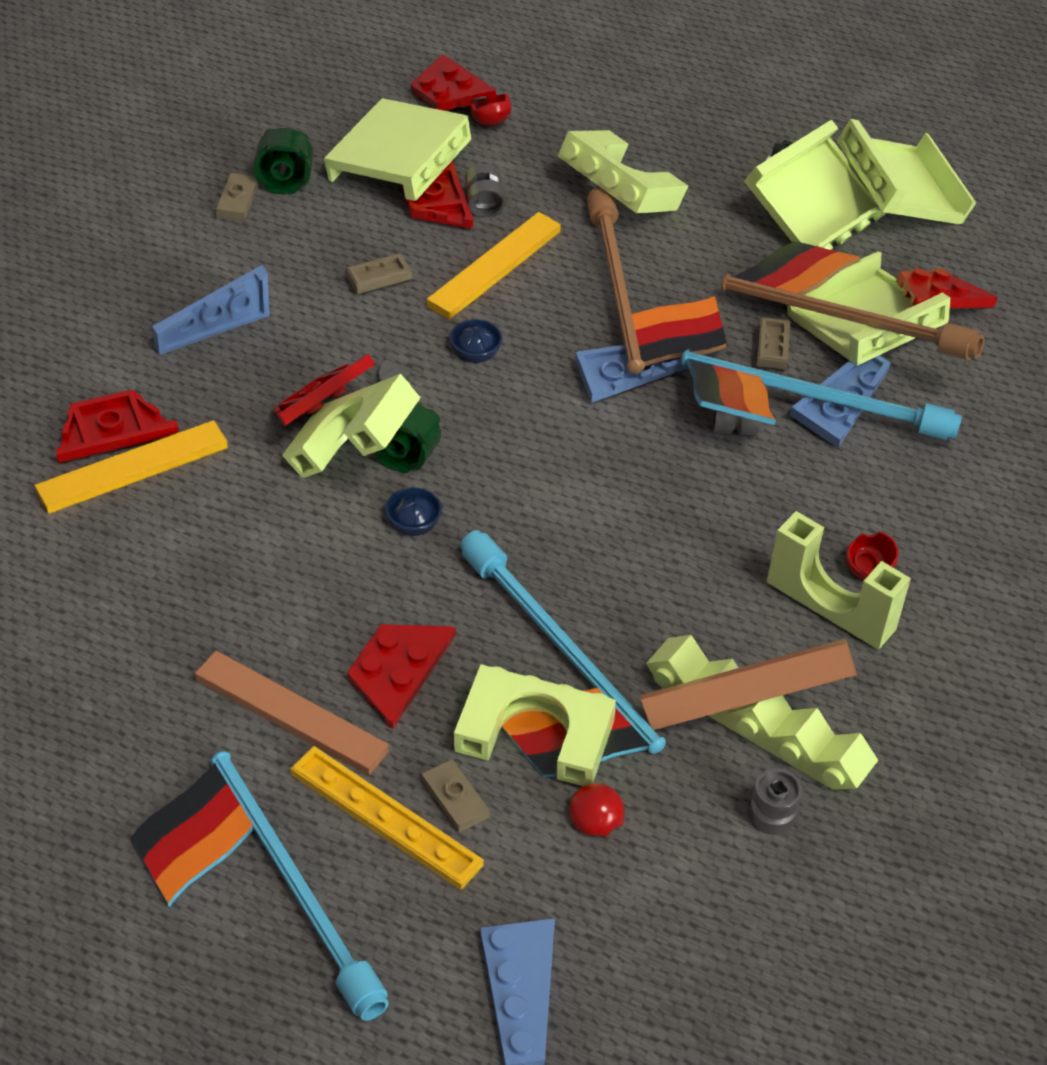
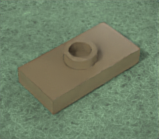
M230 173L216 208V217L245 221L259 185L255 176Z
M401 253L347 267L346 276L356 293L360 294L411 280L412 271Z
M760 318L756 366L787 370L790 336L789 320Z
M453 759L421 774L422 783L458 833L490 818V810Z

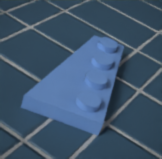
M261 265L152 326L154 348L158 354L170 352L270 316L268 272Z
M625 345L578 351L575 354V362L591 403L689 368L687 365L686 367L682 366L681 358H674L647 365L638 374L630 373L626 367L628 360Z
M880 355L858 366L849 361L820 385L871 398L888 373L891 362ZM805 396L791 407L790 416L839 448L863 410Z
M555 918L480 928V938L504 1065L545 1064Z

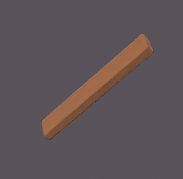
M842 639L642 694L641 702L651 728L656 730L857 675L847 640Z
M217 650L195 673L197 682L368 776L389 752L388 743Z

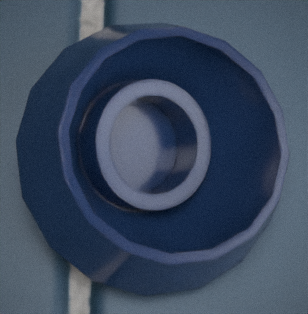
M479 319L458 323L451 330L449 336L451 345L458 357L473 363L492 359L500 348L503 339L501 331L494 324Z
M411 487L393 493L386 502L385 511L387 518L397 532L408 536H419L428 533L434 528L441 517L442 505L432 492L422 488Z

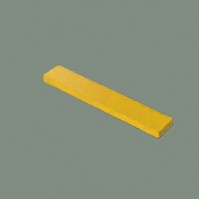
M540 212L536 213L428 297L427 307L450 320L559 234L561 224Z
M213 420L35 484V492L47 513L50 514L227 449V439Z
M313 746L290 768V773L294 778L459 890H462L484 866V859L317 747Z

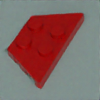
M441 55L410 83L414 95L432 108L443 111L456 107L470 106L474 98L486 96L489 102L497 99L496 89L446 55Z
M453 161L450 162L416 201L405 198L411 218L473 228V217ZM400 184L401 189H402V192H403V195H404V198H405V193H404L403 184Z
M914 268L913 271H900L896 280L899 287L903 289L904 296L908 298L912 296L911 307L940 293H944L951 298L950 308H993L998 299L996 295L952 276L950 272L941 268H935L934 271H926L920 268Z
M366 354L350 366L347 363L315 378L272 408L285 426L305 412L309 415L324 406L322 400L327 397L332 399L345 392L347 389L344 385L374 366L375 363L370 354Z
M133 389L72 403L67 414L68 421L63 426L60 447L56 449L57 461L62 463L166 438L179 433L178 424L173 419L168 421L162 417L160 409L152 403L144 401L143 397Z
M381 624L348 670V681L357 691L364 694L366 702L372 709L375 707L385 718V724L389 728L394 729L455 638L456 628L452 626Z

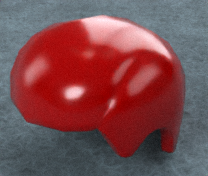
M508 94L497 95V99L490 102L488 97L474 100L470 105L473 119L478 124L487 127L498 126L506 121L512 110Z
M879 531L873 535L861 533L848 545L845 561L852 575L865 580L881 561L895 568L899 549L895 540L885 532Z
M604 783L587 784L574 793L570 800L568 815L576 830L589 836L607 837L616 827L623 826L625 807L623 800L614 788Z

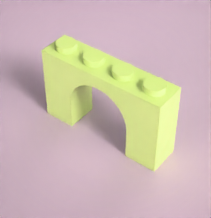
M610 130L567 132L558 157L635 213L678 210L688 185L669 172H643L622 164V158L629 144Z
M398 374L325 403L323 407L312 414L282 456L302 478L322 472L347 439L354 444L363 456L385 449L421 397L411 387L410 383L401 374Z
M795 511L777 530L767 583L879 650L897 629L911 578L881 561L863 581L860 593L845 590L826 574L820 563L819 548L824 527Z
M480 664L454 731L455 752L489 761L498 734L508 719L522 712H544L559 720L567 731L557 760V779L580 786L593 784L615 720L616 699L608 698L601 693L577 690L567 684L558 685L543 681L532 675L524 676L508 672L501 667H489Z

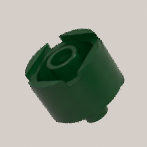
M289 128L268 129L264 132L257 145L253 172L256 180L265 185L266 190L273 194H294L299 188L308 183L313 162V148L307 134Z
M417 403L386 448L376 451L378 455L376 460L384 467L403 474L409 473L410 470H419L440 441L439 415L434 410L427 409Z

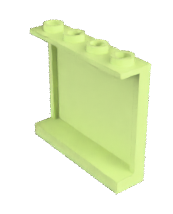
M382 98L324 158L328 180L333 182L342 171L395 182L403 184L407 200L416 201L471 140L468 116Z
M850 119L837 140V143L882 212L963 224L976 204L928 133L923 135L917 146L870 138L859 120Z
M832 120L756 166L744 180L791 242L797 241L830 250L834 248L832 244L835 242L840 246L852 236L850 232L853 230L859 233L871 223L869 221L871 218L877 221L886 214L882 212L850 161L830 138L838 129Z
M879 251L841 270L823 285L805 294V296L935 329L949 321L951 298L944 293H940L911 307L912 296L910 298L905 297L902 292L903 289L896 282L897 279L881 269L882 253ZM790 305L787 308V315L794 322L857 366L915 339V337Z

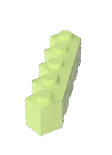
M692 635L668 638L646 663L653 674L654 680L662 689L738 668L733 659L709 662ZM783 695L708 715L832 790L858 788L878 761L861 733L835 735L818 708L792 710Z

